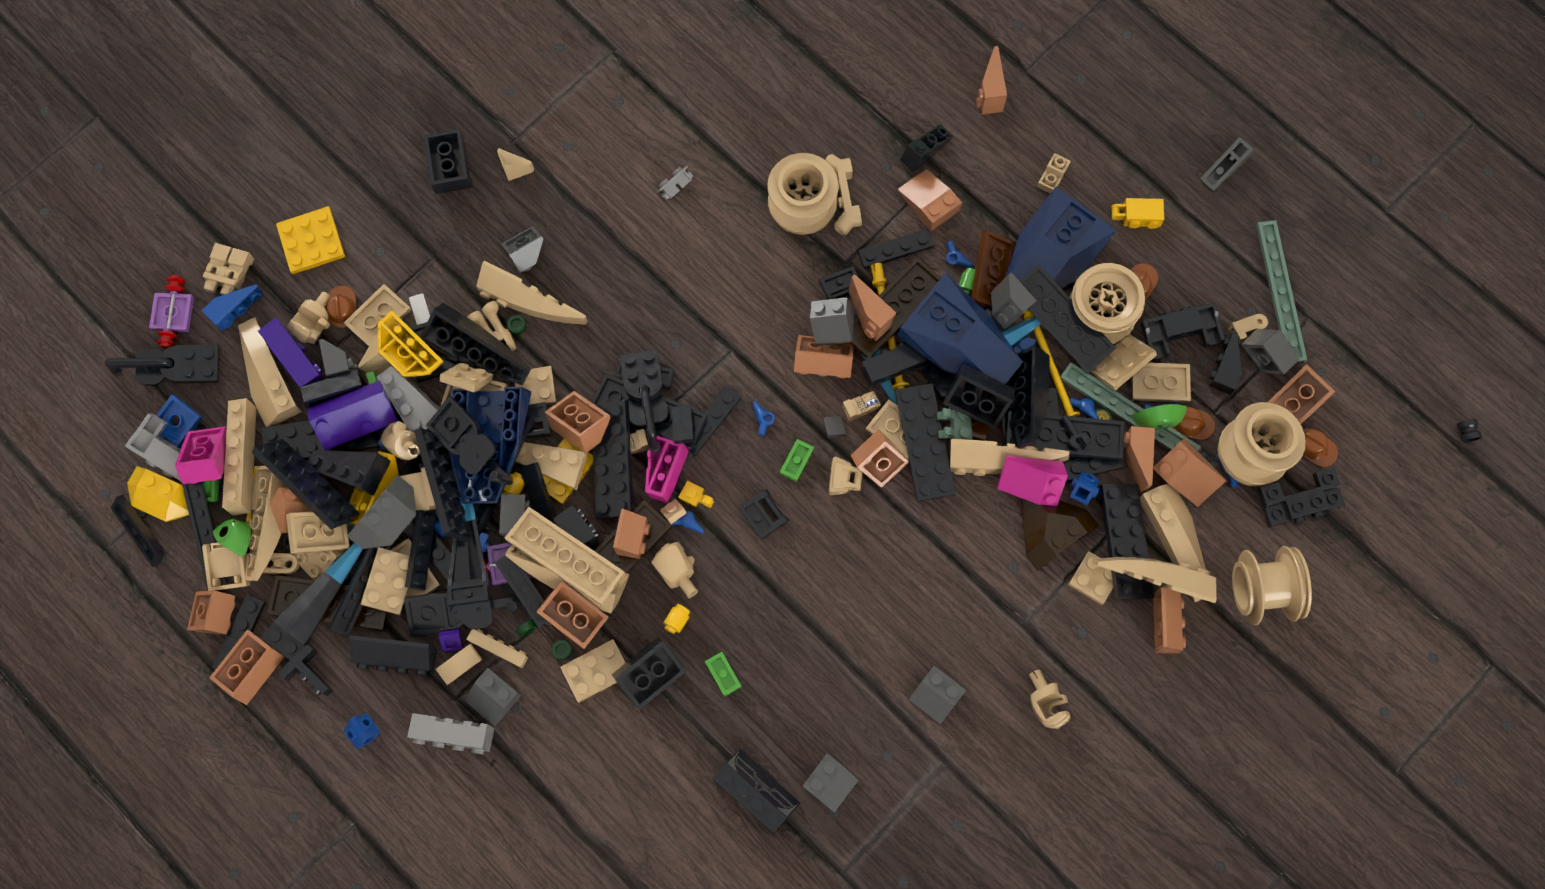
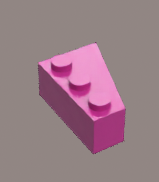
M657 436L660 449L657 452H651L650 450L647 452L648 468L646 469L645 492L651 499L668 504L689 451L682 443L674 444L672 440Z

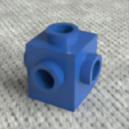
M1081 471L1079 477L1075 476L1070 485L1073 488L1070 497L1088 505L1091 498H1095L1100 488L1097 487L1099 479L1090 473Z
M367 713L350 718L348 720L349 724L343 730L356 749L373 742L380 733L374 721Z

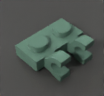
M951 407L949 409L943 408L942 412H937V420H950L951 427H944V430L938 431L939 439L973 440L971 417Z

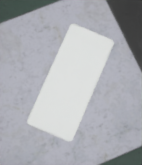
M423 293L409 297L417 325L428 322L430 314Z

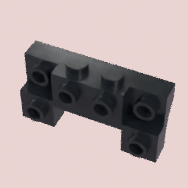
M1216 303L1194 308L1188 306L1174 313L1167 311L1161 314V316L1145 319L1141 322L1146 339L1145 344L1153 348L1157 354L1152 360L1165 358L1171 354L1167 343L1169 341L1200 334L1204 348L1221 344L1225 341Z
M1328 468L1313 474L1317 488L1284 497L1279 482L1260 487L1257 491L1263 505L1268 528L1294 521V524L1306 521L1305 518L1312 516L1313 519L1324 516L1325 512L1344 507L1345 503L1339 489L1341 484L1335 468Z

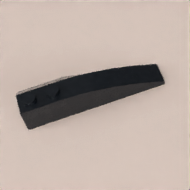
M445 303L433 309L420 336L427 345L451 360L464 362L470 367L475 366L484 369L487 373L497 374L503 379L520 385L525 383L531 371V368L496 337Z
M1036 345L1017 353L1023 363L1006 383V385L1015 389L1014 398L1009 408L1012 410L1011 419L1015 423L1014 431L1020 449L1037 441L1048 404L1050 355Z

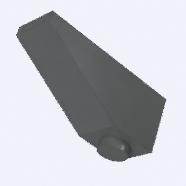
M1239 137L1200 179L1215 191L1243 165L1255 150Z

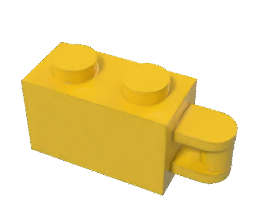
M1126 198L1124 204H1114L1111 206L1112 219L1123 220V226H1129L1130 228L1142 226L1155 229L1161 227L1164 221V199Z

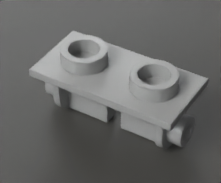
M687 166L684 168L678 167L672 173L673 177L670 180L666 178L658 185L660 189L656 192L662 191V197L665 200L671 199L680 191L675 185L678 184L683 188L692 181L693 175L691 172L685 171L688 168Z

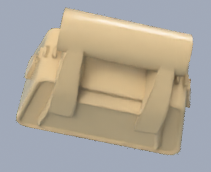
M833 457L828 494L840 495L849 492L848 490L861 491L862 471L857 467L851 466V463ZM850 474H854V483L850 482Z

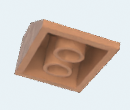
M994 46L981 89H978L979 97L976 98L977 108L981 110V115L1003 112L1007 98L998 46Z
M927 169L897 189L899 194L930 231L960 212L962 202L947 185Z
M854 274L848 290L864 333L867 337L877 341L892 327L896 312Z
M1306 364L1268 402L1284 407L1302 424L1337 391Z
M1131 426L1124 435L1123 456L1135 483L1138 484L1140 494H1144L1152 486L1155 428Z
M1186 439L1180 441L1153 467L1168 484L1197 507L1227 481Z

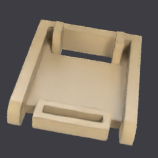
M211 543V549L209 544L203 545L208 591L250 586V581H245L246 554L243 557L239 556L219 543ZM234 576L235 584L221 585L220 578Z

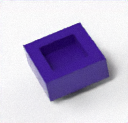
M459 629L439 632L443 652L463 649Z

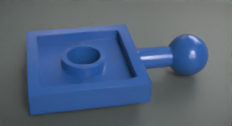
M173 394L156 415L168 423L161 433V437L169 440L179 448L182 447L187 432L194 431L203 418ZM178 416L180 422L177 426H174L173 419Z

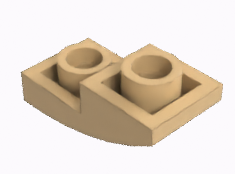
M1054 153L1037 187L1051 193L1055 187H1058L1071 161Z
M469 644L436 670L444 682L449 685L482 661V658L472 644Z

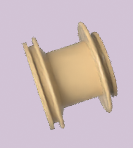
M809 153L789 155L773 167L767 183L769 194L768 207L776 223L784 230L799 235L812 234L823 229L833 218L838 204L837 194L839 185L833 167L823 158ZM795 186L796 189L791 190L790 187Z
M1114 263L1098 264L1086 270L1076 280L1073 291L1069 296L1072 299L1074 310L1079 319L1091 329L1102 332L1112 344L1122 341L1131 333L1136 322L1141 317L1145 305V293L1139 278L1128 268ZM1095 306L1098 310L1094 311L1091 307ZM1115 307H1119L1120 312H1118L1115 309ZM1107 313L1110 317H1104L1103 314Z
M1259 402L1245 407L1236 419L1229 423L1222 431L1218 442V457L1224 470L1236 481L1249 486H1263L1277 481L1284 475L1287 469L1292 468L1299 462L1305 450L1306 440L1301 424L1290 411L1274 403Z
M1282 546L1276 554L1275 562L1259 564L1253 553L1249 550L1242 551L1232 572L1233 593L1240 613L1254 626L1259 625L1262 621L1265 609L1281 608L1286 618L1292 622L1306 618L1311 607L1312 589L1308 566L1300 550L1296 547Z

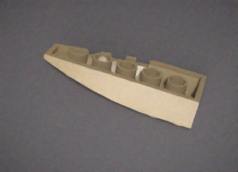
M486 261L482 263L476 287L480 293L479 295L487 300L491 298L501 307L505 308L507 306L534 317L562 323L587 324L586 315L565 303L559 305V301L549 294L543 296L538 291V288L533 285L530 288L522 283V279Z
M256 317L238 325L251 397L265 426H275L301 413L302 410L273 351L258 333L261 327Z
M951 439L950 469L951 472L957 475H965L966 473H974L976 476L1001 474L1006 456L1064 462L1069 460V451L1043 448L1042 451H1038L1033 446L1019 449L1015 444L1009 443L1006 446H997V442Z
M265 465L256 467L252 488L251 511H253L252 520L248 521L252 531L248 546L250 553L246 556L245 581H258L281 536L270 502L279 487H288Z
M1165 484L1142 494L1140 503L1173 564L1180 565V562L1192 565V570L1198 571V568L1206 570L1192 516L1179 492L1170 484ZM1191 596L1194 603L1202 600L1200 598Z
M512 545L505 555L520 568L549 587L555 589L563 581L596 608L608 613H612L618 604L630 575L625 573L622 580L601 606Z
M1135 557L1093 559L1092 561L1097 566L1122 574L1125 573L1140 580L1145 579V581L1159 586L1164 585V587L1209 602L1216 603L1217 600L1216 577L1209 575L1210 571L1198 568V571L1192 570V565L1180 562V565L1154 559Z

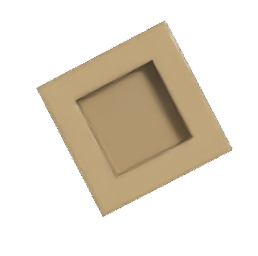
M676 499L660 510L670 524L686 514L685 509Z

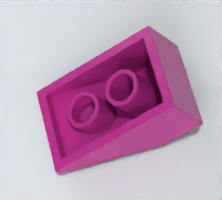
M225 426L187 432L175 463L182 484H195L222 478L225 468L227 432Z
M1006 456L997 489L1038 505L1057 506L1068 475L1063 461Z

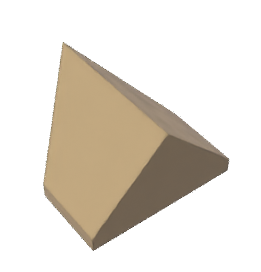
M500 148L497 152L508 181L534 171L532 161Z
M376 335L359 363L358 368L365 373L373 371L378 376L392 365L378 352V335Z

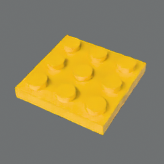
M329 206L276 223L292 275L346 257Z

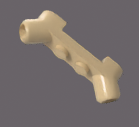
M830 154L825 160L836 172L839 185L838 192L840 191L838 204L839 208H843V213L835 222L834 227L839 234L847 235L853 227L862 226L859 205H851L847 180L852 179L850 158L840 159L834 154Z

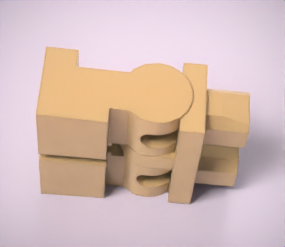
M215 243L210 255L211 260L206 267V272L203 274L206 280L204 289L209 293L215 294L218 286H221V295L240 290L245 280V274L249 266H252L254 258L249 252Z

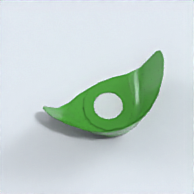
M1177 404L1155 406L1133 414L1132 418L1140 427L1155 428V430L1177 426L1182 422L1187 406ZM1160 425H1168V426H1165V427L1157 428V426H1160Z
M229 519L213 530V535L219 544L243 557L249 546L251 529L245 521ZM227 526V534L224 537H220L221 529Z

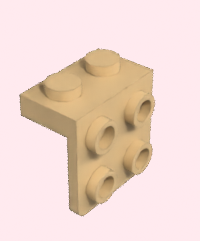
M422 468V472L400 476L413 487L416 510L428 511L436 509L425 468Z
M348 549L296 553L294 556L304 571L316 581Z

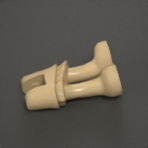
M496 301L489 302L482 308L483 314L494 327V332L491 331L480 311H475L467 316V318L488 331L499 341L502 342L504 340L511 351L516 349L511 333L502 326L498 319L497 311L499 306Z

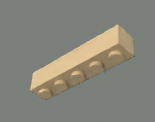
M480 629L471 630L466 640L520 668L524 667L528 659L525 652L521 650L518 652L515 650V647L511 645L506 646L504 645L505 642L499 639L498 641L494 640V637L490 634H487V636L482 634L483 631Z

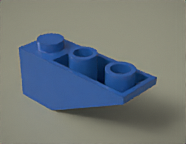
M255 284L216 297L201 311L223 331L225 328H229L238 316L243 315L252 303L258 301L263 292Z

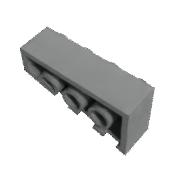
M393 366L377 376L378 380L381 381L389 399L407 429L414 432V430L421 427L430 431L425 425L438 411L440 406L433 402L410 377L404 378Z
M412 713L407 737L413 739L412 743L424 745L426 741L432 742L433 747L444 748L445 745H450L452 750L464 751V748L472 749L471 753L483 755L484 751L490 752L494 728L484 723L480 725L470 721H463L462 723L454 719H440L435 716Z

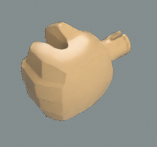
M321 292L316 301L305 300L298 309L297 314L288 323V329L301 342L315 344L322 330L329 328L328 313L325 309L331 299L328 293Z
M400 421L390 423L383 431L381 443L394 456L403 460H411L420 454L415 433L409 431L404 423Z
M679 542L665 544L651 561L652 565L671 589L680 586L687 595V598H691L698 593V590L689 580L694 573L693 564L695 559L693 556H686Z
M1041 670L1034 671L1036 675L1033 672L1029 674L1037 689L1030 696L1032 709L1045 727L1058 729L1070 720V713L1066 710L1054 714L1053 709L1058 705L1068 703L1067 696L1059 693L1057 683L1047 684Z

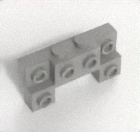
M148 413L125 447L146 459L145 462L150 466L162 469V473L170 478L175 477L181 481L175 467L181 449L160 436L168 423L153 413Z

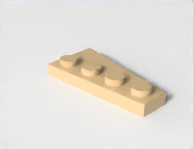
M524 442L515 462L523 466L538 462L542 475L577 490L587 454L582 451Z

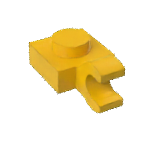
M689 481L686 482L678 497L694 507L701 503L711 508L714 503L713 498L703 495L705 492L704 488Z

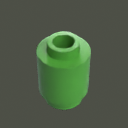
M966 268L962 273L959 286L971 297L976 269Z

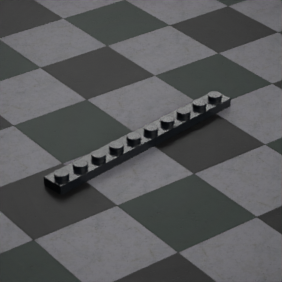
M418 455L416 458L408 460L401 476L421 472L419 464L423 463L422 457ZM390 545V546H381V547H379V548H383V549L389 550L390 547H391V545ZM378 547L366 548L332 619L329 630L344 637H349L363 607L361 602Z

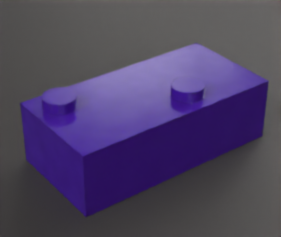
M277 318L258 330V333L299 387L325 380L321 375L323 371L316 363L313 364L304 353L307 350L301 341L297 343Z
M381 381L374 382L307 409L309 422L324 450L331 449L398 421L395 409Z

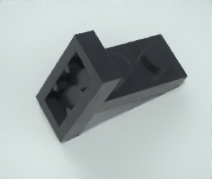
M307 644L278 673L289 681L298 673L305 682L309 680L313 684L311 688L318 695L322 693L328 696L333 690L307 664L318 651L313 646Z

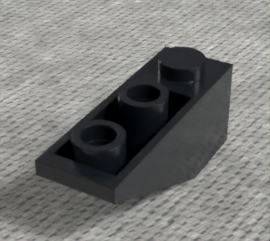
M938 125L910 143L900 161L913 172L932 158L953 138V135L942 125Z
M1235 331L1230 336L1225 337V341L1222 344L1225 347L1223 353L1220 352L1216 359L1218 366L1216 369L1213 368L1209 379L1212 380L1210 387L1229 395L1236 390L1242 374L1238 335Z

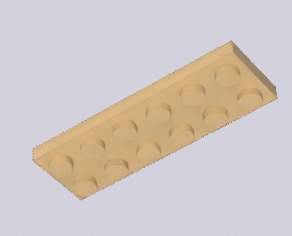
M530 507L527 508L505 537L507 542L601 606L625 575L623 570Z

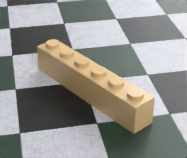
M247 398L228 401L222 508L232 515L251 513L254 467V454L252 451L255 447L256 407Z

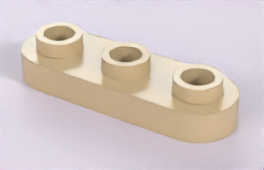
M273 553L269 562L273 561V565L268 567L267 564L263 574H293L299 568L298 560L292 554ZM292 562V566L287 568V564Z

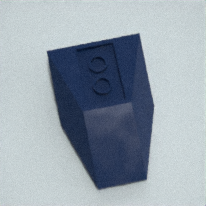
M1055 187L1019 234L1006 276L1012 273L1020 281L1039 264L1063 289L1075 282L1088 269L1110 241L1116 229Z
M947 273L944 274L905 321L897 335L939 368L957 375L964 363L1006 384L1023 363L989 314Z
M504 387V391L475 392L465 389H452L451 397H454L475 419L481 428V433L494 443L495 453L492 458L509 475L521 443L532 391L523 387ZM450 452L461 503L498 504L505 485L489 480V475L492 471L486 465L478 474L472 475L467 473L460 465V455Z

